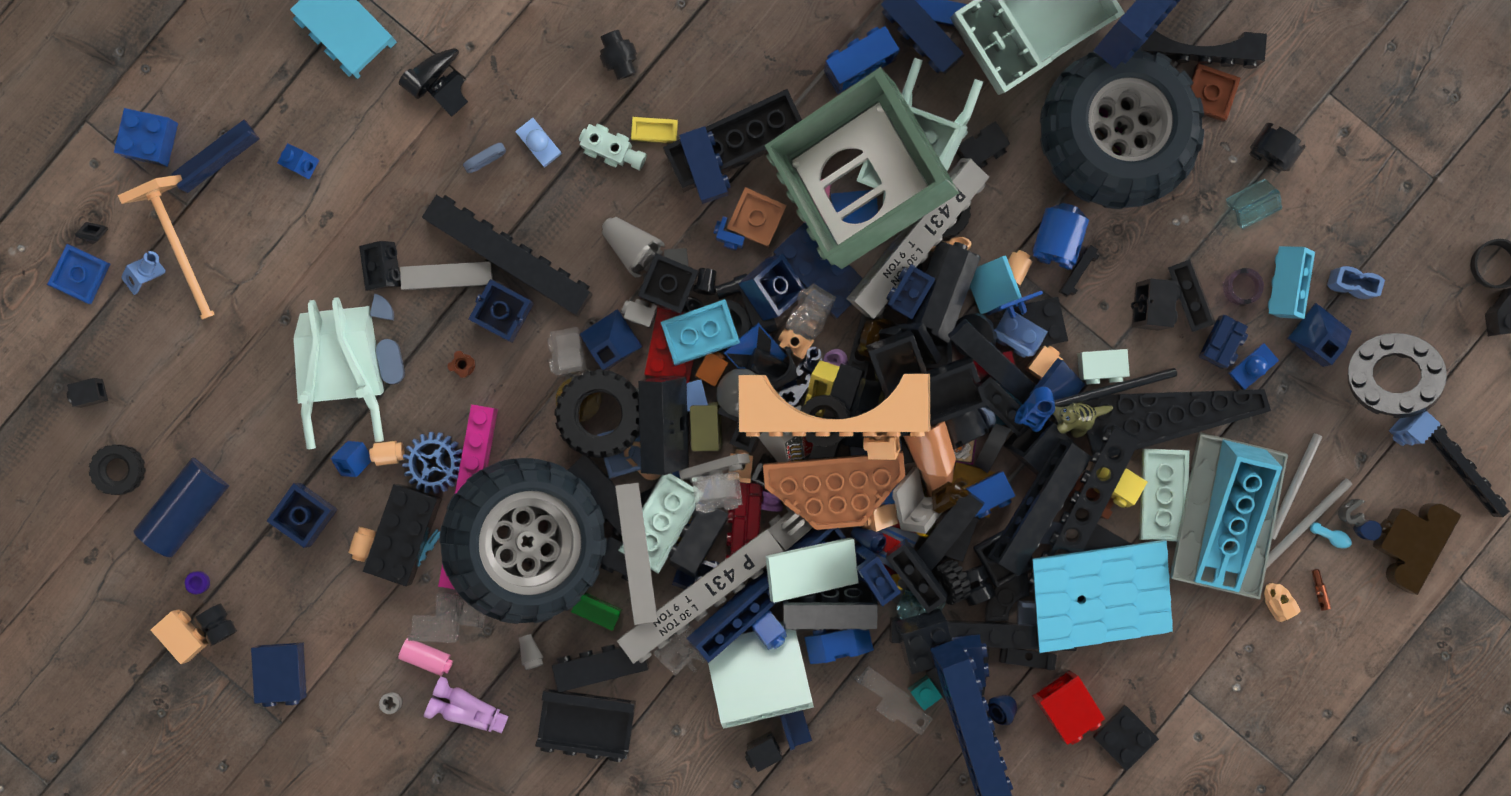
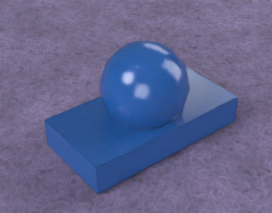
M1263 343L1229 371L1228 374L1242 390H1245L1259 377L1265 375L1279 360Z

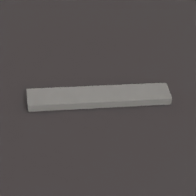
M639 483L617 485L615 487L634 625L658 622Z

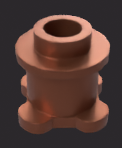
M456 351L454 359L448 363V370L454 371L461 378H466L474 372L475 360L462 351ZM463 361L466 362V367L464 369L461 368V363Z

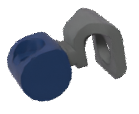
M1351 499L1339 509V518L1348 524H1355L1353 530L1359 538L1376 540L1381 536L1382 527L1378 522L1364 519L1363 513H1358L1354 516L1350 515L1354 509L1365 502L1364 500Z

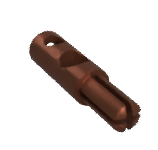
M1314 569L1311 572L1321 611L1329 610L1331 605L1320 570Z

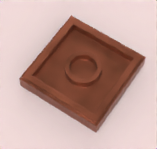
M1199 63L1196 65L1191 79L1193 81L1191 88L1195 96L1201 98L1204 115L1224 122L1227 120L1241 79L1240 77Z

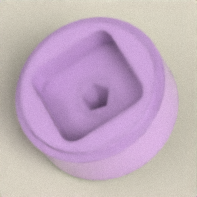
M833 349L826 353L824 362L840 367L841 363H848V358L842 350Z

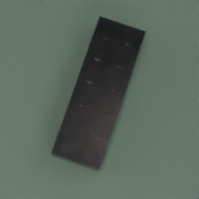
M788 89L706 127L707 132L712 131L716 143L712 145L714 153L720 154L723 166L719 168L722 175L767 154L766 144L802 120ZM680 139L664 146V153L683 193L695 188L696 185Z

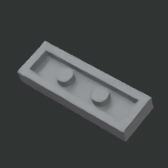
M734 454L680 470V479H690V483L703 481V476L706 475L710 477L723 475V470L729 469V472L743 469L742 465L750 463L749 454Z

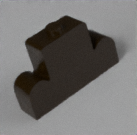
M1437 503L1424 504L1419 510V517L1406 509L1393 508L1388 518L1384 519L1380 524L1382 527L1381 536L1373 543L1375 549L1396 560V563L1390 564L1386 570L1387 580L1409 594L1418 595L1457 525L1461 514L1443 504Z

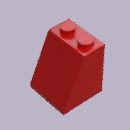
M1070 670L1032 695L1060 738L1067 745L1070 743L1072 745L1076 744L1083 738L1082 735L1089 730L1091 732L1095 731L1102 725L1101 722L1105 720V717L1080 677Z

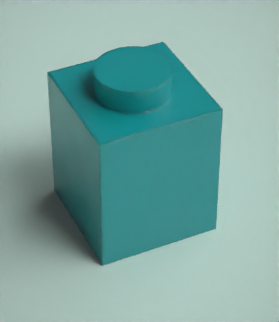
M927 675L908 688L924 711L942 698Z

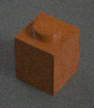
M717 351L706 355L695 377L716 388L728 366V362L725 361L726 356Z

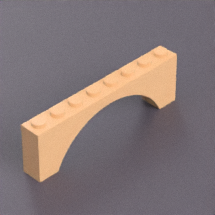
M904 374L896 389L880 405L862 415L846 419H826L806 414L786 402L773 388L766 375H739V432H746V436H760V432H769V436H783V432H792V436H806V432H816V436H830V432H839V436H853V432H863V436H877V432H886V436H901V432H910V436H925V432L930 431V374Z

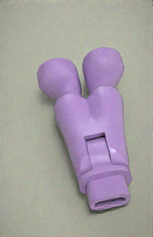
M440 676L435 686L433 697L429 701L424 713V717L428 719L433 718L437 713H441L445 720L485 731L488 730V732L494 730L501 734L509 716L499 713L500 709H496L477 699L461 688H450L448 680ZM437 697L449 699L450 703H446Z

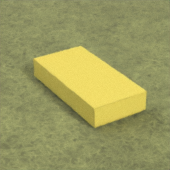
M633 117L631 140L673 143L677 141L678 120Z

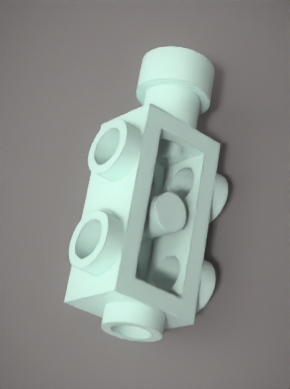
M589 124L587 129L584 128L582 130L579 141H581L580 146L585 149L583 153L592 158H596L599 155L605 158L604 162L615 168L618 164L623 166L627 162L631 164V167L639 171L642 169L647 154L639 150L637 152L631 150L632 145L628 142V137L617 133L616 136L608 133L609 129L600 124H596V126ZM597 135L599 137L598 141L591 142L592 136ZM613 145H619L618 151H611Z

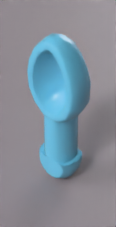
M1317 522L1310 526L1312 533L1329 539V542L1337 548H1349L1352 545L1351 538L1343 531L1329 530Z

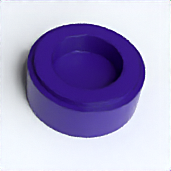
M202 571L192 572L185 579V588L191 594H202L210 586L208 575Z

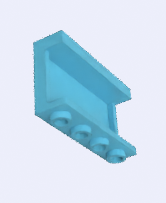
M299 0L290 9L296 15L293 20L302 29L306 26L311 31L308 35L318 45L322 42L327 47L324 52L333 61L337 58L342 63L340 68L349 77L353 74L358 79L361 76L359 72L387 45L392 48L397 43L357 0Z

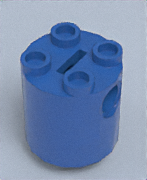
M1061 203L1045 208L1032 251L1033 256L1038 258L1037 261L1050 264L1051 261L1059 263L1060 267L1072 270L1073 265H1076L1089 219L1074 205Z

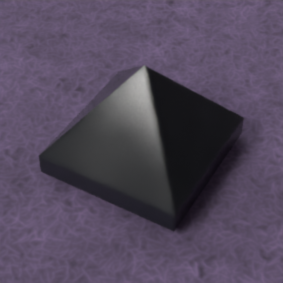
M85 222L75 233V236L94 244L105 234L108 227Z

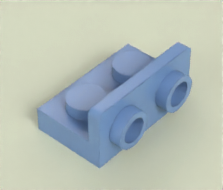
M1007 310L997 328L994 329L997 334L996 342L1003 346L1008 344L1014 348V353L1024 358L1036 354L1048 331L1016 313V317L1011 318Z

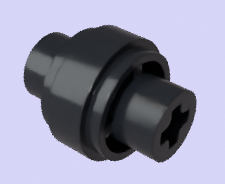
M614 30L601 36L604 48L600 50L601 55L599 57L603 67H606L607 71L614 70L617 80H622L636 74L632 63L637 60L634 44L630 43L629 39L623 40L620 30Z

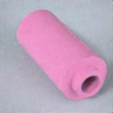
M411 638L405 640L398 657L402 661L442 676L443 673L448 674L453 663L450 660V654Z

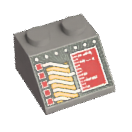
M801 405L796 407V409L801 410L802 408ZM762 432L758 437L777 462L806 460L809 458L813 448V443L805 440L804 436H792V432H783V436H769V432Z

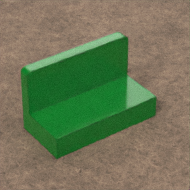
M585 592L581 600L573 606L571 612L613 631L623 609Z

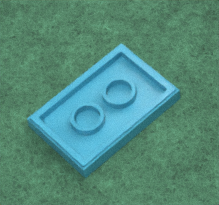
M725 299L661 321L675 366L740 343Z

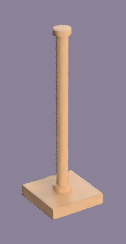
M181 175L155 178L118 195L121 204L151 200L202 314L200 315L201 320L215 315L213 310L210 311L160 199L161 193L177 187L176 184L182 181Z

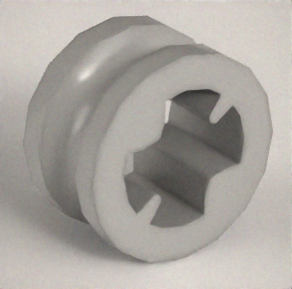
M387 693L379 701L380 709L386 714H393L401 708L402 698L397 693ZM390 697L393 698V703H396V706L391 707V709L388 708L389 704L385 703L386 700L391 699Z

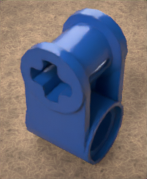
M1048 387L1036 388L1027 401L1018 409L1015 422L1017 424L1023 423L1031 427L1032 431L1039 432L1055 411L1052 391Z

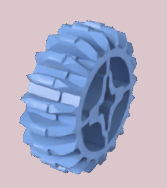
M429 432L428 439L425 434L420 435L421 443L417 439L412 440L415 448L412 446L406 447L411 454L403 455V458L409 459V463H403L402 467H409L410 471L405 472L404 475L413 476L409 480L410 484L418 481L416 485L417 490L422 489L425 485V493H429L432 488L434 494L439 493V486L445 492L448 490L446 483L451 487L456 485L452 478L458 480L456 472L460 469L458 464L459 462L461 463V458H458L457 455L462 454L463 450H454L459 443L455 441L449 444L451 436H447L443 440V433L439 432L435 439L434 432ZM430 444L440 445L438 450H435L431 455L421 451ZM445 450L448 451L451 458L450 468L444 463ZM417 457L424 464L422 476L417 468ZM427 458H429V459H435V458H437V459H436V463H437L438 466H440V467H432V468H431L432 463L429 462L430 460H428ZM436 471L446 474L440 481H428V478Z

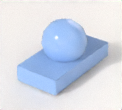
M531 118L515 131L544 168L562 154L534 118Z

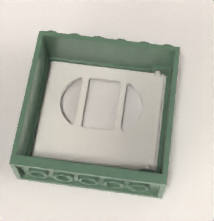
M881 67L765 145L768 151L767 159L772 166H776L779 171L776 173L778 179L783 185L786 184L788 191H786L787 196L792 203H796L799 208L796 210L798 216L803 222L806 221L809 227L806 229L807 233L819 245L817 248L819 255L823 260L827 259L831 265L835 264L841 269L959 194L958 189L896 83ZM845 149L863 151L861 155L821 181L822 170L833 155ZM870 160L882 183L837 213L825 192V188L865 161ZM886 191L883 206L873 218L859 224H850L843 221L845 217Z

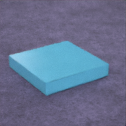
M1006 256L977 267L970 288L980 314H985L1001 305L1022 298Z

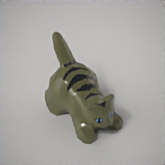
M1072 403L1066 407L1055 406L1053 415L1057 419V429L1060 433L1063 434L1070 431L1073 437L1078 438L1084 436L1093 427L1096 417L1109 413L1113 410V407L1108 405L1092 408L1084 403Z

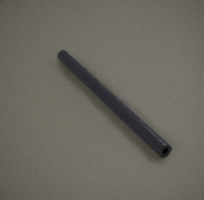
M1175 368L1054 400L1055 406L1066 407L1072 403H1082L1177 376V371Z

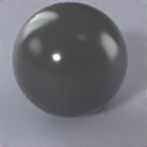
M742 368L728 372L722 377L717 386L716 398L718 405L732 416L739 417V375H758L749 369Z

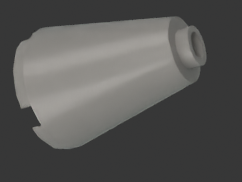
M618 217L608 218L602 225L603 236L629 273L635 278L642 276L640 274L642 270L648 272L655 253L660 255L663 253L660 248L661 246L665 247V244L660 239Z

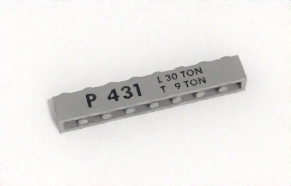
M961 158L949 173L959 194L903 229L847 297V300L863 315L874 319L882 314L886 303L889 301L886 299L892 287L897 289L901 282L898 277L903 268H909L911 264L917 267L918 264L923 263L927 259L930 249L940 243L943 233L956 223L957 216L961 211L966 210L970 206V200L974 195L984 189L985 182L989 176L972 159Z
M764 530L656 610L658 622L636 625L621 636L617 642L633 664L638 660L640 663L644 662L652 655L650 651L655 647L661 649L670 642L669 637L675 632L677 635L682 634L689 628L687 624L694 618L696 621H699L708 614L706 609L712 605L715 608L727 600L725 595L729 592L737 593L745 587L743 582L751 577L754 580L764 572L762 568L766 566V556L784 552L769 530Z

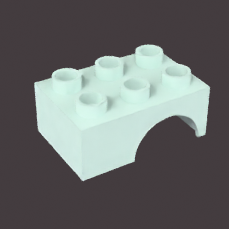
M973 0L955 12L950 19L993 88L1000 95L1125 13L1117 0Z

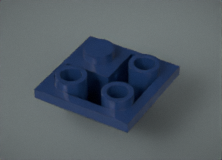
M1314 303L1306 313L1305 319L1299 322L1287 339L1324 367L1333 365L1346 348L1352 331L1320 305Z
M618 309L580 333L598 365L605 371L643 347Z

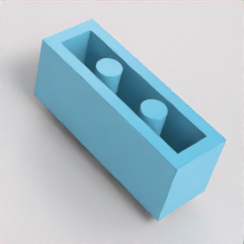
M1279 246L1275 257L1276 269L1275 275L1272 278L1273 288L1271 298L1268 301V314L1279 318L1305 319L1315 256L1314 251L1306 247Z

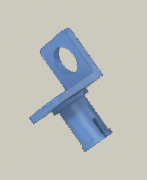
M148 251V254L145 253L142 259L127 265L121 278L133 295H136L143 283L163 275L165 269L159 262L158 254ZM129 276L132 278L134 285L130 282Z

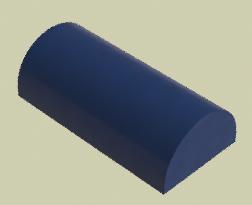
M191 458L133 530L134 534L153 551L165 557H173L228 489L229 485L196 458Z

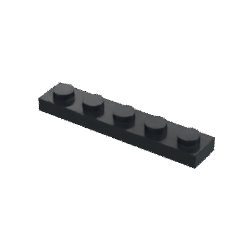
M1441 424L1437 426V430H1434V433H1431V437H1428L1431 443L1493 517L1506 516L1510 512L1505 506L1506 501L1500 495L1493 492L1491 483L1485 477L1479 475L1476 471V465L1471 460L1466 459L1461 453L1462 448L1456 442L1451 441L1446 435L1448 433Z

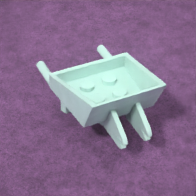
M914 58L902 95L946 171H948L962 139L968 134L966 124L971 118L983 81L974 79L964 110L953 122L912 107V90L923 60ZM867 160L861 167L857 182L876 188L882 181L870 160ZM886 191L883 194V203L885 201Z
M337 297L332 300L333 310L319 311L316 301L309 300L308 313H300L294 334L298 404L302 403L301 417L306 448H316L311 420L313 402L356 397L358 399L363 397L370 409L375 442L384 441L379 405L375 395H381L384 392V386L376 355L377 345L372 316H370V306L343 309L341 301Z

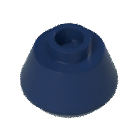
M1000 695L992 697L988 701V713L996 723L1010 725L1013 722L1018 709L1017 703L1012 697Z

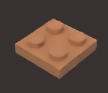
M745 187L727 230L768 248L787 205Z

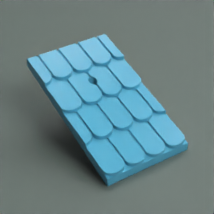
M1166 540L1032 559L1039 653L1173 632ZM1083 595V596H1084V599L1081 600V601H1078L1077 598H1078L1079 596Z

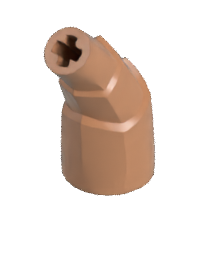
M945 421L930 426V431L925 432V436H910V434L903 436L913 460L920 469L926 483L928 497H932L933 490L947 482L952 483L953 467L956 458Z

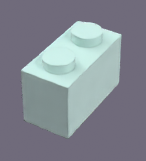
M1128 349L1081 352L1077 354L1079 378L1082 381L1086 380V385L1100 384V379H1109V383L1123 382V378L1130 376Z

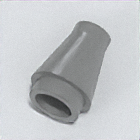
M532 634L518 638L521 662L525 669L529 670L543 665L542 659L544 657L533 640Z

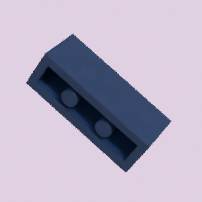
M703 126L680 134L679 139L701 203L704 204L728 196L727 189L731 188L727 175L722 176L719 167H722L723 163L720 154L714 153L712 145L716 143L712 131L707 132L706 127Z

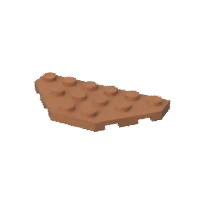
M903 451L899 452L896 460L868 459L867 454L763 464L765 489L783 501L787 507L804 518L816 530L863 526L872 513L890 495L895 486L905 477Z

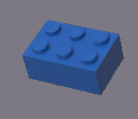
M886 26L881 29L879 27L873 28L866 34L867 37L862 40L857 38L848 43V48L841 52L836 50L827 56L828 60L825 62L824 73L837 94L850 88L879 67L884 68L896 61L899 48Z

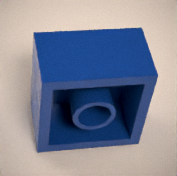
M124 108L114 153L124 158L168 167L178 123L168 117Z

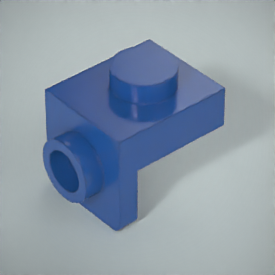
M287 143L277 163L310 179L319 159Z
M723 216L722 221L717 220L713 232L717 234L716 240L723 242L724 247L737 250V247L742 249L745 237L725 231L728 221L727 217Z

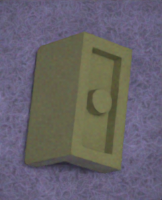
M711 402L709 405H692L690 407L692 451H719L723 447L722 417L718 413L720 409L718 402Z

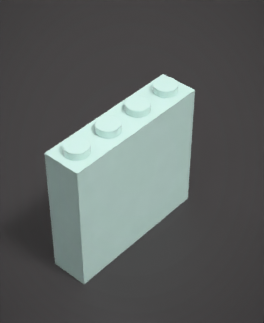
M784 621L779 622L784 628ZM785 629L787 634L785 642L780 647L770 650L766 648L755 632H743L708 663L723 729L814 707L796 630Z

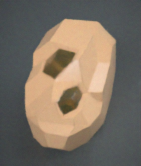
M1274 583L1266 585L1264 590L1265 603L1277 621H1286L1301 611L1295 599L1284 586Z

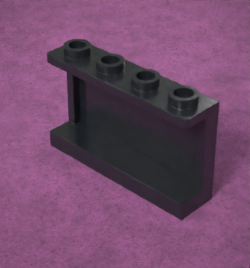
M549 688L543 690V704L535 747H541L540 750L543 752H554V749L563 750V754L575 756L577 753H584L586 757L592 759H599L600 756H605L614 762H622V759H627L636 701L570 691L558 693V690Z

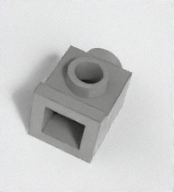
M636 299L635 302L626 300L621 313L625 314L623 317L625 320L651 329L658 306L652 304V307L649 308V303L639 299Z

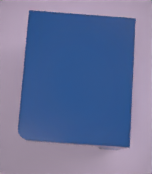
M347 441L330 458L340 475L357 477L371 463L369 451L364 443Z

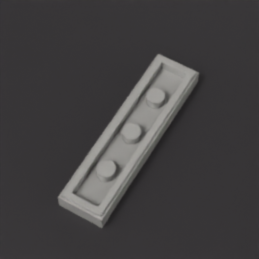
M492 262L400 267L401 290L485 286L490 279L493 280Z

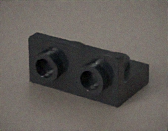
M377 241L359 246L365 291L401 286L395 242Z

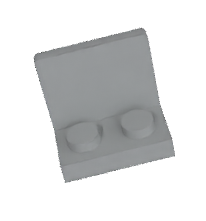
M913 467L893 490V500L895 501L897 519L899 520L901 530L926 534L942 513L938 514L933 511L932 497H924L918 467Z

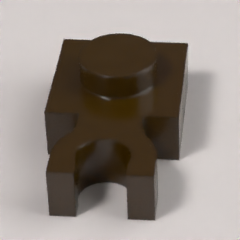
M960 477L953 484L947 482L933 490V511L940 514L956 505V499L968 496V491L962 488L968 484L967 480Z

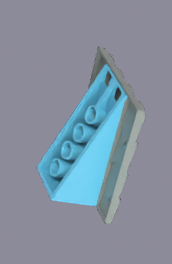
M1199 432L1170 576L1172 579L1251 598H1261L1288 458L1287 453Z

